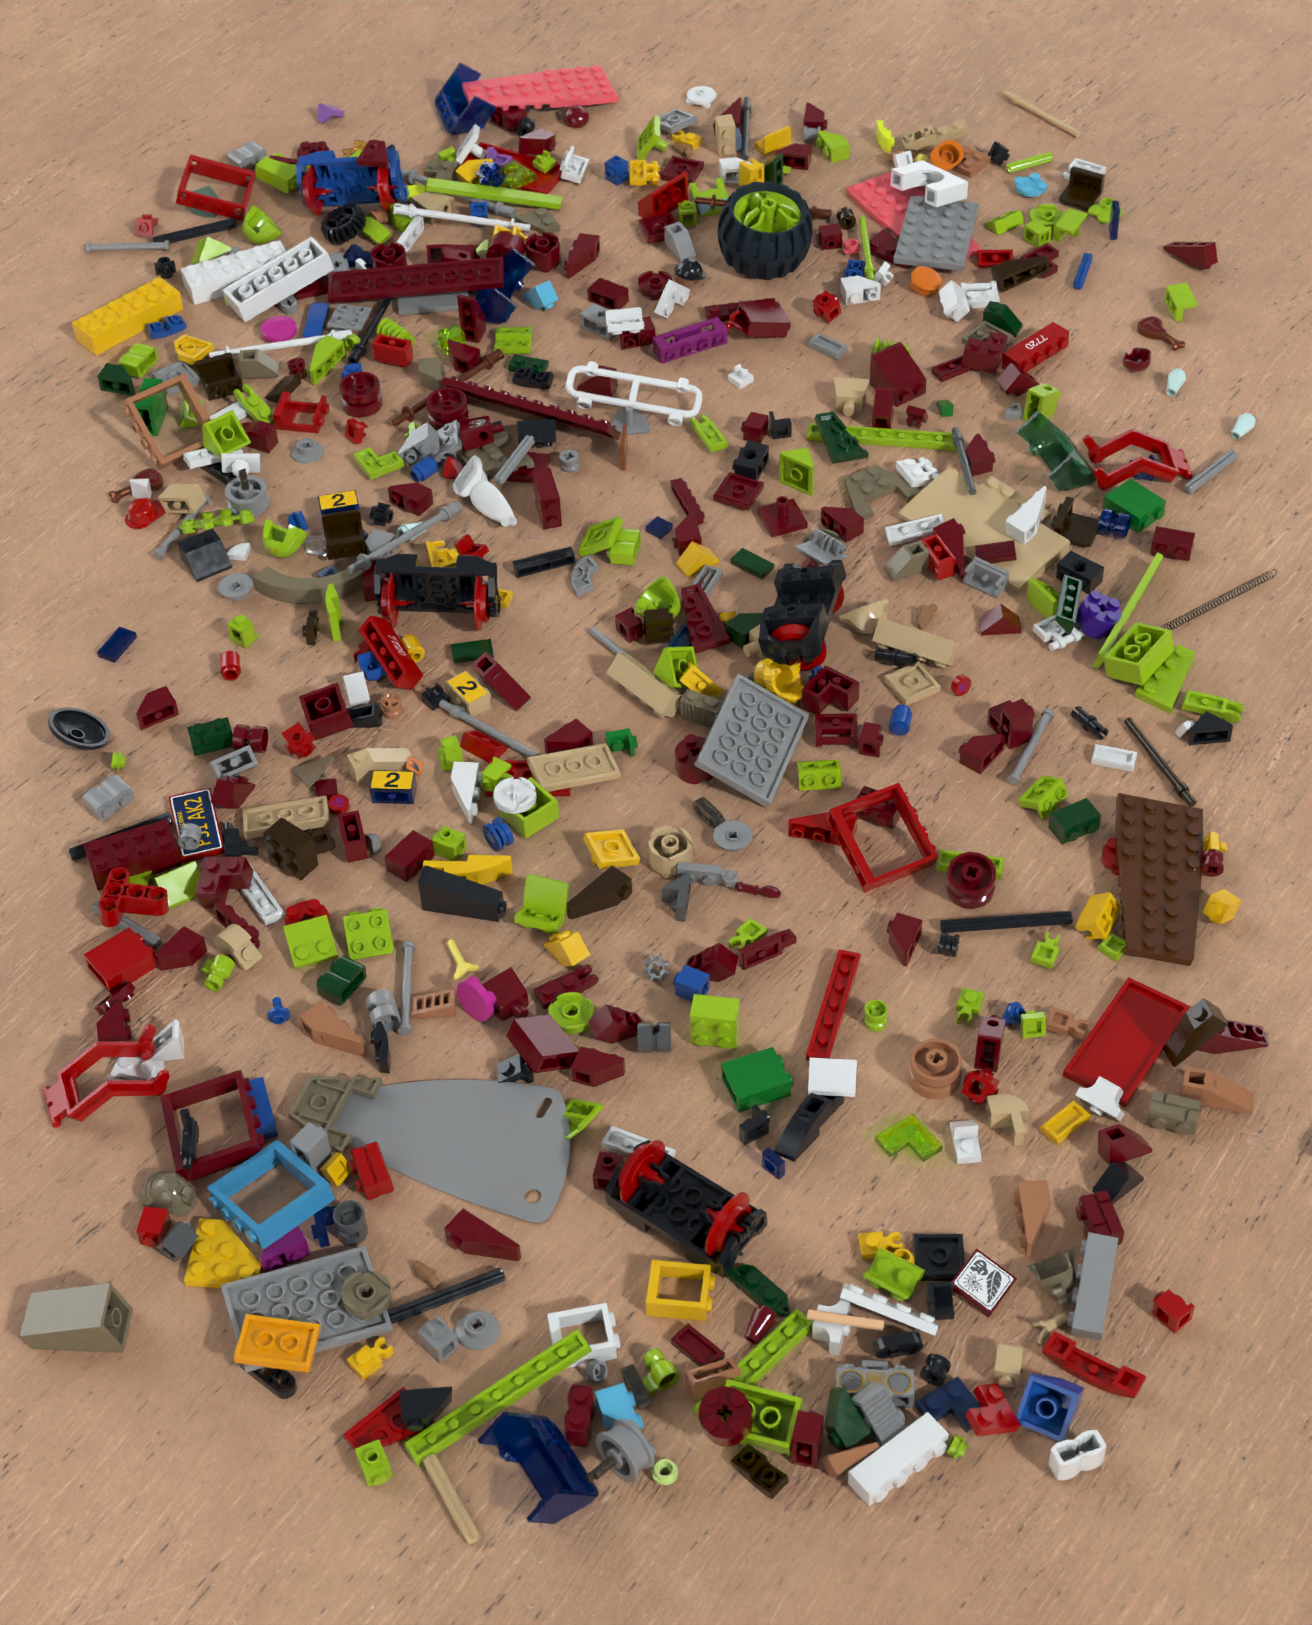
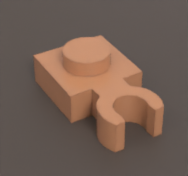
M1052 1007L1046 1021V1030L1066 1037L1068 1032H1071L1076 1038L1084 1039L1085 1031L1079 1028L1087 1030L1089 1022L1084 1019L1074 1020L1075 1014Z

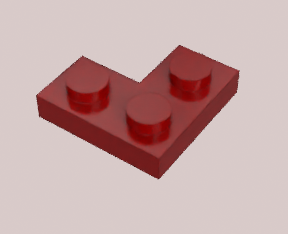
M997 1383L977 1385L973 1393L981 1407L970 1408L965 1414L975 1435L985 1436L1017 1432L1021 1425Z

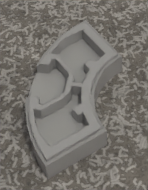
M589 555L582 558L573 568L571 586L577 597L594 590V584L591 579L596 572L600 571L599 565Z

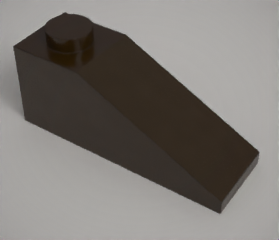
M1041 256L1006 260L992 266L991 271L993 281H996L1000 291L1004 292L1050 272L1048 257Z
M612 865L567 903L568 918L572 920L617 906L623 900L630 897L632 893V879Z
M1203 998L1184 1014L1164 1047V1051L1173 1067L1179 1065L1228 1026L1220 1008Z

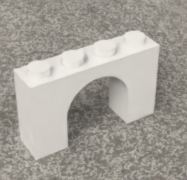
M923 160L891 170L890 186L901 191L913 187L926 186L924 202L934 207L967 198L968 181Z

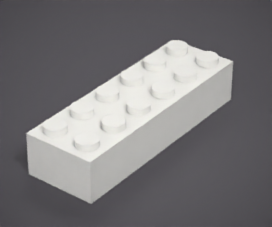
M310 237L222 290L229 306L244 322H247L334 270L329 254Z
M279 240L262 246H255L248 250L238 251L227 256L224 255L213 260L181 268L183 283L194 305L224 297L222 289L287 251Z

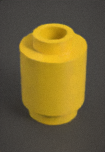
M411 634L401 637V642L414 662L420 661L425 655V650L417 637Z

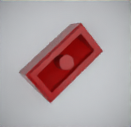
M1013 249L977 250L978 268L992 267L1006 260H1013Z
M478 730L463 733L460 743L461 748L486 762L493 760V757L499 758L508 748Z

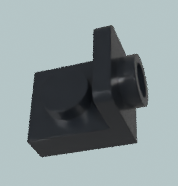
M757 1104L752 1106V1119L749 1118L739 1125V1139L744 1146L769 1133L770 1118L767 1112L761 1110Z

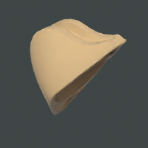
M886 599L868 604L838 616V619L841 622L848 623L861 634L875 633L879 618L888 620L884 609L889 601Z

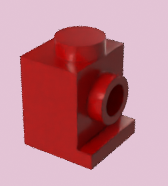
M1169 1289L1166 1292L1161 1291L1155 1296L1152 1314L1174 1334L1192 1320L1195 1307L1192 1303L1187 1306L1179 1295H1175Z

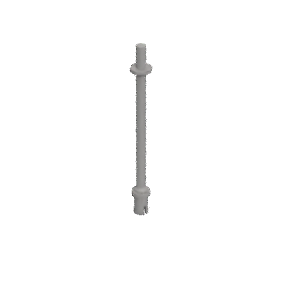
M401 169L402 176L408 178L410 184H414L415 181L424 185L427 184L428 178L418 175L416 169H412L410 172ZM457 196L473 203L487 202V208L494 210L496 215H504L511 219L516 216V208L506 206L503 202L493 203L485 199Z
M454 501L446 507L443 506L438 509L437 515L371 554H359L357 562L347 567L348 573L352 574L361 568L369 570L371 562L438 522L442 520L448 522L452 516L463 510L461 503Z

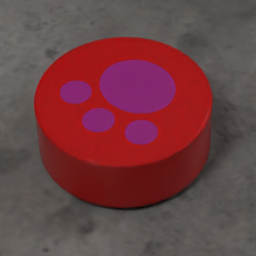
M963 674L958 675L952 681V692L958 696L965 695L971 687V679Z
M341 794L332 796L328 800L329 811L334 815L346 813L350 808L349 799Z

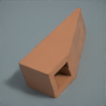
M320 1001L299 1015L302 1030L315 1043L362 1057L365 1055L363 1046L365 1042L359 1033L355 1034L344 1019L340 1020L332 1007H327Z
M1186 1066L1181 1097L1201 1101V1106L1252 1114L1255 1093L1210 1070Z
M1047 1180L1020 1181L1017 1185V1191L1013 1192V1204L1018 1206L1019 1212H1016L1017 1227L1022 1229V1233L1019 1234L1020 1247L1025 1248L1026 1258L1031 1256L1049 1214L1051 1200Z

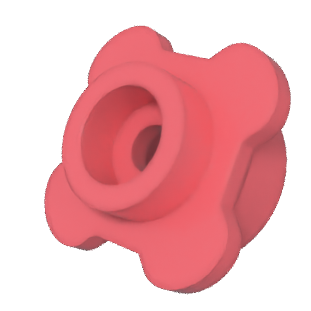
M856 239L845 240L842 244L844 248L843 253L850 255L859 253L858 241Z

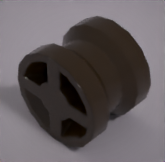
M843 207L838 210L836 217L842 229L852 228L856 223L852 209Z

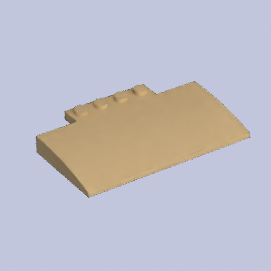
M949 467L922 489L898 513V517L906 522L938 514L943 515L944 522L954 518L958 524L961 523L966 533L964 534L965 559L970 562L976 557L975 546L1014 540L1017 560L993 563V565L1009 572L1008 586L1018 593L1029 584L1031 576L1034 578L1039 577L1069 553L1070 541L1043 525L1051 519L1052 512L1045 508L1037 534L1025 545L1006 534L1005 523L1007 518L1019 510L1020 506L1026 503L1029 498L993 476L980 485L974 482L976 494L970 495L964 475Z

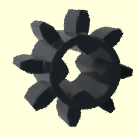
M161 257L157 260V263H154L156 275L160 274V277L163 279L171 278L173 273H176L175 261H170L168 257Z
M378 502V506L374 505L371 508L370 519L374 520L373 524L385 527L386 523H391L394 512L389 509V504Z

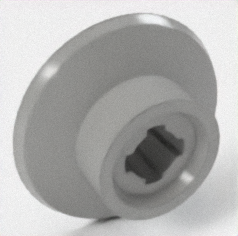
M302 438L292 448L290 455L298 463H312L323 456L324 449L313 439Z
M234 573L224 577L219 582L218 590L223 596L239 601L247 596L252 590L254 583L250 576Z
M729 820L715 828L713 837L720 847L734 852L749 844L752 839V831L747 824L741 821Z
M472 1311L465 1314L458 1321L455 1328L458 1342L470 1350L488 1348L497 1340L500 1333L498 1320L492 1314L485 1311Z

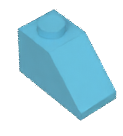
M550 280L523 294L524 299L537 310L544 308L546 311L554 307V302L559 300Z

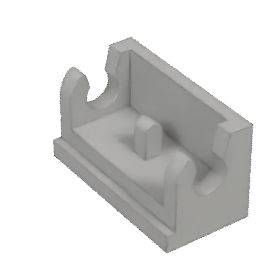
M974 557L973 561L964 571L968 574L963 578V584L995 599L1008 587L1009 572L978 557Z

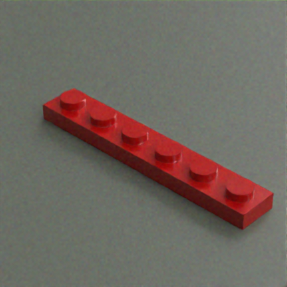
M838 950L807 1049V1061H810V1058H831L860 963V953Z

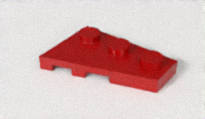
M398 1390L345 1432L343 1438L354 1451L356 1448L378 1439L384 1448L415 1436L426 1428L416 1432H411L407 1429L402 1430L400 1390Z

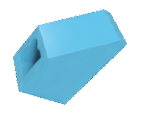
M624 1383L595 1392L596 1407L604 1427L611 1430L613 1422L622 1418L627 1421L632 1419L638 1424L640 1429L644 1428L640 1413L635 1414L633 1409L636 1406L632 1391L627 1392Z

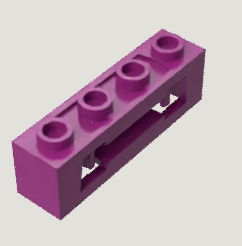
M718 317L664 333L652 337L653 352L663 364L727 344V328ZM712 325V329L708 330L706 326Z

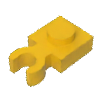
M679 130L677 135L672 134V141L691 145L693 151L703 143V137L690 132L684 134L682 130Z
M882 1231L858 1234L862 1260L874 1259L878 1249L881 1247L891 1252L903 1249V1243H893L900 1240V1232H892L887 1237L883 1236Z
M384 1337L377 1339L372 1349L366 1344L346 1359L347 1364L362 1381L383 1366L381 1359H387L394 1354L392 1345L387 1349H381L386 1345Z

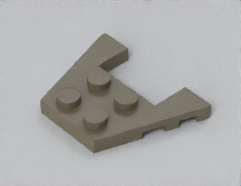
M504 428V432L494 434L493 443L468 450L460 455L462 463L466 465L475 455L480 458L483 471L487 477L496 475L507 461L506 456L499 450L498 446L511 442V435ZM526 453L513 471H518V467L526 465L527 468L534 467L532 458Z
M878 465L844 477V484L849 499H851L852 508L864 520L873 517V510L867 503L894 492H898L909 503L921 491L917 487L912 488L907 481Z
M309 1076L288 1113L289 1117L302 1128L309 1122L316 1127H322L328 1133L331 1149L342 1153L344 1156L353 1140L352 1135L333 1129L350 1095L354 1093L374 1100L383 1084L382 1078L362 1079L361 1077H352V1079H339V1076Z

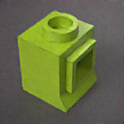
M493 757V762L481 772V786L486 791L494 793L495 786L500 781L513 777L506 773L510 770L511 764Z

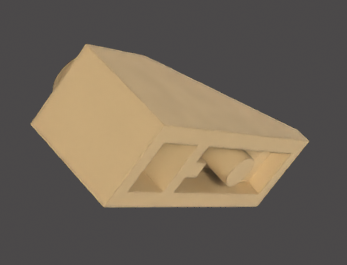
M365 748L347 755L350 774L357 786L372 781L374 771H400L405 769L409 756L412 757L408 748Z

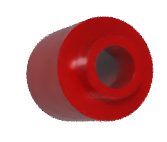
M226 651L220 655V672L224 679L228 681L236 680L241 673L240 655L235 651Z

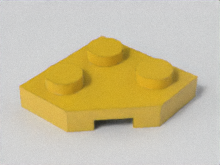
M184 334L174 341V349L179 361L194 365L196 361L201 360L214 350V343Z

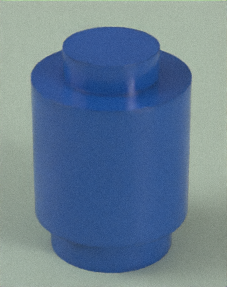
M426 456L411 467L412 469L409 470V474L415 482H423L437 472L438 464L434 458Z
M900 704L892 710L889 730L895 735H905L909 732L912 712L907 705Z

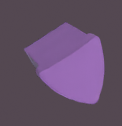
M319 103L317 111L319 123H326L332 116L343 117L344 111L333 105Z
M488 147L486 159H492L497 170L506 171L513 163L512 156L498 154L494 148Z

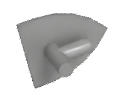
M631 406L621 409L612 422V425L616 426V430L621 432L620 435H622L623 425H627V435L650 433L647 419L642 413Z

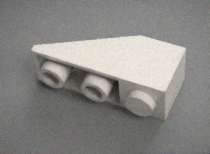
M1045 486L1036 491L1031 499L1023 503L1019 510L1010 515L1006 520V534L1023 545L1038 532L1046 503L1047 487Z
M454 762L451 773L452 790L468 823L472 824L473 816H477L478 812L476 800H480L481 789L479 784L482 782V771H480L479 763Z

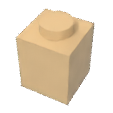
M998 1344L993 1384L997 1383L1005 1388H1018L1023 1348Z

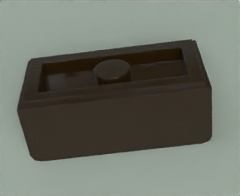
M300 374L286 376L265 396V399L278 403L283 392H290L291 394L301 384Z

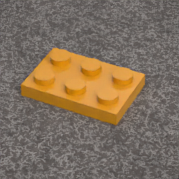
M246 1314L234 1355V1363L310 1373L321 1326L316 1323Z

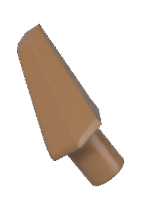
M681 143L672 145V148L682 155H686L688 158L693 156L691 145Z
M935 603L922 607L917 621V626L920 630L932 618V613L938 610Z
M418 1260L413 1263V1267L423 1281L428 1282L434 1290L441 1285V1282L435 1276L436 1271Z

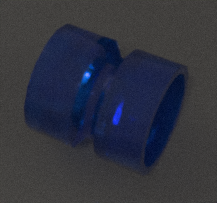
M1104 508L1098 522L1097 532L1106 535L1113 533V537L1125 539L1131 525L1132 515L1122 512L1116 514V511Z

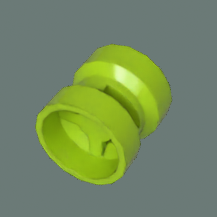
M881 1000L869 1001L865 1005L864 1025L870 1031L879 1032L887 1025L888 1008Z

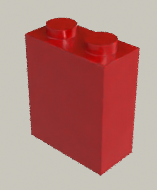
M130 927L84 954L88 969L110 994L127 981L133 982L157 968L154 959L155 951L151 946L147 947L142 936L139 933L135 934Z

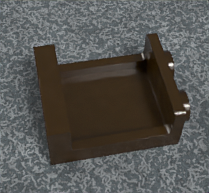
M231 352L196 361L198 375L209 401L234 395L233 391L236 389L244 392L242 389V379L236 371Z
M359 509L321 515L328 560L358 556L361 553L367 554Z

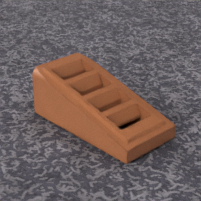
M455 989L411 997L410 1018L456 1017L457 998ZM417 1004H422L421 1009L417 1010Z
M732 1357L684 1372L686 1388L694 1400L704 1397L705 1393L709 1390L725 1385L727 1379L733 1380L742 1375L740 1368Z
M877 1442L829 1454L822 1458L821 1462L829 1476L835 1477L878 1450L880 1446Z

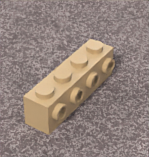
M879 618L872 641L878 643L877 647L889 650V647H893L901 652L916 653L918 660L926 662L928 658L934 660V665L943 668L946 667V664L953 665L960 643L884 618Z
M620 652L617 653L606 672L612 677V682L619 686L623 685L628 694L639 697V702L647 707L651 706L654 709L653 713L659 717L664 718V716L673 718L680 707V699L683 695L664 683L632 656Z

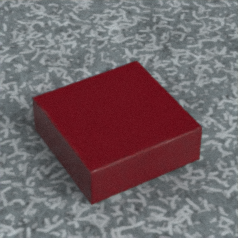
M336 778L315 782L317 797L327 796V800H329L332 796L338 794Z

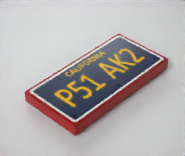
M211 788L169 797L177 839L180 836L181 826L186 823L196 824L202 831L199 838L200 844L197 849L185 850L179 846L183 863L224 854V845L215 806L211 803Z

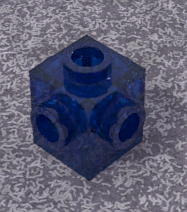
M487 161L480 165L476 173L480 178L479 182L481 184L492 187H499L506 178V175L500 171L501 167L497 163H489Z

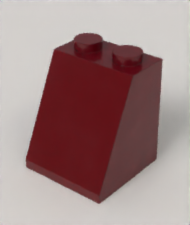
M901 342L870 356V385L874 389L876 387L895 389V407L926 393V377Z

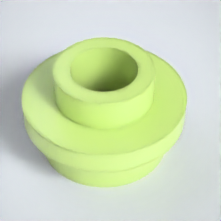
M661 1459L653 1466L652 1477L660 1485H670L678 1477V1468L671 1460ZM664 1471H667V1472L670 1473L669 1475H666V1476L661 1475V1473L664 1472Z

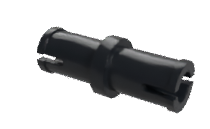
M878 648L875 652V661L888 662L895 666L899 664L915 666L917 654L901 652L899 649L890 651Z
M1080 706L1075 707L1078 713L1072 710L1071 717L1082 724L1084 730L1090 731L1098 740L1104 739L1101 733L1107 736L1108 729L1097 722L1095 716L1089 715Z

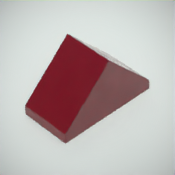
M1001 603L979 618L981 636L1022 633L1019 616Z

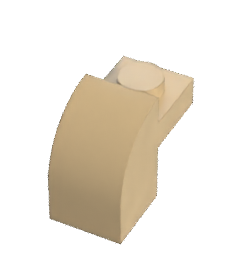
M237 924L229 925L211 939L220 952L225 956L230 954L243 971L249 969L263 957L250 941L252 937Z
M1010 1094L987 1096L985 1110L990 1129L1009 1127L1014 1146L1024 1145V1137L1028 1135L1027 1124L1029 1117V1108L1026 1103Z

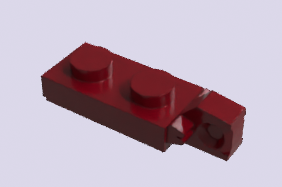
M786 929L738 949L739 966L742 970H746L781 955L784 948L797 943L796 935L791 929Z

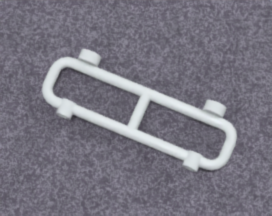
M592 361L588 362L587 366L578 365L573 367L569 371L566 381V391L571 397L577 399L576 406L580 409L589 410L592 401L621 407L631 406L637 410L669 415L667 422L672 426H681L683 418L695 417L699 413L702 404L701 390L696 386L689 385V380L686 378H679L678 382L622 373L600 369L598 364ZM578 373H585L590 377L597 375L630 381L632 386L629 400L576 391L573 389L575 376ZM639 384L675 389L680 393L691 392L695 395L693 409L686 411L636 402Z

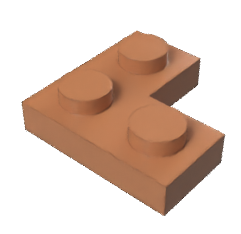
M963 145L964 157L961 161L962 163L957 166V172L971 178L991 163V157Z

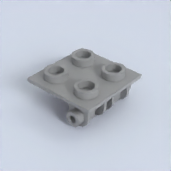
M338 304L327 327H332V330L335 331L343 329L361 331L372 308Z
M814 530L812 532L813 540L794 547L801 551V554L815 559L820 565H827L832 560L848 558V555L845 554L847 551L845 544L821 530Z

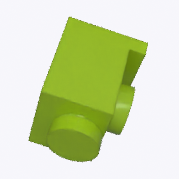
M685 200L682 203H678L679 222L683 226L697 225L695 202ZM691 215H692V218H693V219H683V216H691Z
M1033 220L1025 224L1023 239L1038 248L1051 242L1052 227H1046L1037 220Z
M237 615L227 623L230 641L245 649L259 637L254 631L253 622L244 615Z
M456 735L440 739L441 748H438V758L443 772L452 770L454 762H463L462 750Z

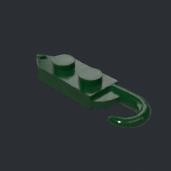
M742 1265L736 1269L732 1267L727 1274L735 1282V1285L757 1305L761 1304L769 1307L776 1315L788 1317L791 1314L787 1302L788 1295L754 1265Z

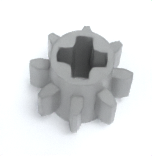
M650 953V960H643V964L648 966V968L643 970V974L649 973L650 981L654 978L662 981L663 974L669 975V970L665 966H668L670 961H664L662 953L659 957ZM654 963H656L657 966H660L659 971H656V969L653 968Z

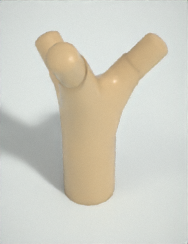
M1064 1313L1046 1321L1033 1323L1034 1327L1043 1328L1037 1342L1038 1345H1042L1044 1338L1054 1328L1067 1323V1317Z

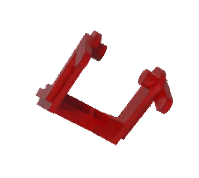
M1130 429L1100 446L1097 445L1091 435L1083 437V442L1089 450L1088 457L1093 463H1101L1104 458L1129 445L1145 449L1159 456L1160 462L1141 456L1108 474L1100 467L1094 469L1093 472L1097 478L1098 487L1103 491L1140 472L1169 483L1178 474L1184 476L1186 480H1190L1193 477L1182 449H1173L1170 447L1169 442L1146 433Z
M146 1025L138 1042L96 1041L56 1073L58 1082L53 1086L43 1088L46 1105L49 1107L48 1112L52 1127H60L61 1120L66 1116L82 1122L113 1096H162L166 1091V1084L170 1077L168 1070L159 1071L156 1077L149 1080H107L82 1101L75 1080L102 1057H140L142 1060L150 1059L155 1052V1044L152 1042L156 1033L155 1025Z

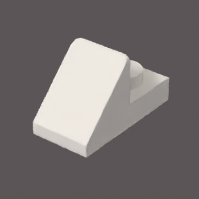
M974 1120L950 1122L957 1164L981 1162L978 1124Z

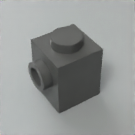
M179 1221L171 1226L156 1248L170 1260L176 1262L182 1259L199 1236L194 1232L195 1229L189 1223Z

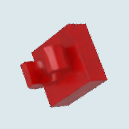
M354 418L347 419L345 436L353 443L360 444L362 443V438L366 436L364 428H368V425L364 422H358Z

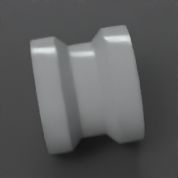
M568 449L561 452L560 466L564 472L571 473L579 469V457L575 450Z
M192 823L183 824L180 828L178 845L185 850L197 849L200 844L201 828Z

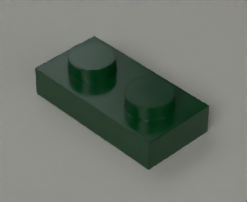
M514 354L508 368L511 372H515L516 369L522 367H533L535 373L546 372L549 367V361Z

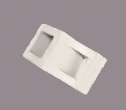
M1100 1076L1093 1086L1089 1088L1079 1087L1075 1094L1080 1100L1091 1105L1089 1109L1100 1116L1105 1113L1121 1122L1125 1115L1119 1107V1100L1124 1091L1119 1086Z
M841 1298L833 1306L818 1304L817 1311L850 1315L851 1302ZM814 1321L812 1339L825 1342L829 1347V1354L839 1356L844 1336L849 1337L851 1326Z

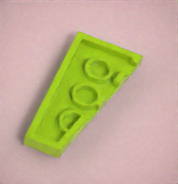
M1180 644L1174 647L1175 650L1143 686L1140 685L1135 691L1136 698L1169 714L1172 713L1173 706L1178 699L1179 692L1183 687L1196 652Z

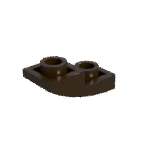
M749 1444L730 1461L732 1466L744 1478L770 1499H773L789 1483L788 1476L768 1463L767 1456Z

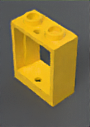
M652 1260L646 1297V1315L706 1321L707 1312H712L713 1297L709 1296L710 1290H715L716 1275H711V1265ZM662 1277L703 1281L700 1302L659 1299Z

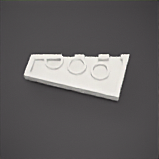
M843 1283L840 1298L934 1336L936 1335L939 1326L937 1322H934L935 1317L923 1312L918 1315L911 1312L912 1308L904 1304L897 1303L895 1305L888 1302V1298L876 1293L872 1295L857 1285Z

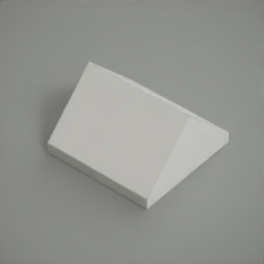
M810 1058L808 1094L812 1092L817 1095L855 1097L857 1060Z

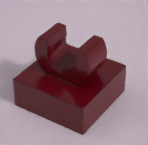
M908 405L906 409L908 416L906 423L910 426L911 422L916 420V428L919 429L922 422H927L928 414L925 409Z

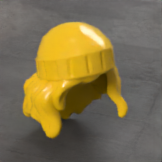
M767 658L760 660L755 667L754 682L788 703H796L798 700H801L802 689L805 687L802 685L803 681L799 674L801 663H798V661L792 665H786Z

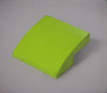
M497 327L494 351L500 349L503 354L531 353L533 327Z
M331 583L327 587L325 599L332 639L336 642L341 640L339 626L343 625L339 597L333 583Z

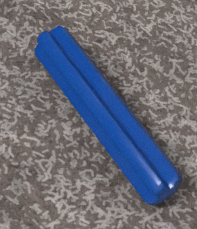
M1086 252L1083 254L1073 282L1074 289L1080 290L1083 287L1092 262L1093 255L1091 253L1088 254Z

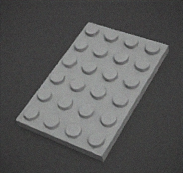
M911 196L895 251L894 263L964 271L979 210V203L956 201L934 207L924 202L925 197Z
M738 673L694 765L768 808L809 715Z
M357 1247L221 1285V1291L237 1344L246 1314L320 1324L321 1331L315 1353L393 1331L387 1309L371 1320L363 1321L359 1317L348 1313L342 1303L341 1294L345 1280L356 1272L363 1271L364 1274L374 1271L366 1247ZM363 1291L361 1292L362 1297L368 1298L371 1296L372 1292L369 1291L368 1293H365ZM243 1364L245 1373L264 1368Z

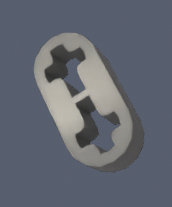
M293 294L277 303L283 313L287 315L295 314L298 311L297 300Z

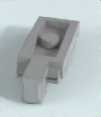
M679 862L677 866V878L689 873L691 874V883L735 887V884L738 882V871L723 870L722 866Z

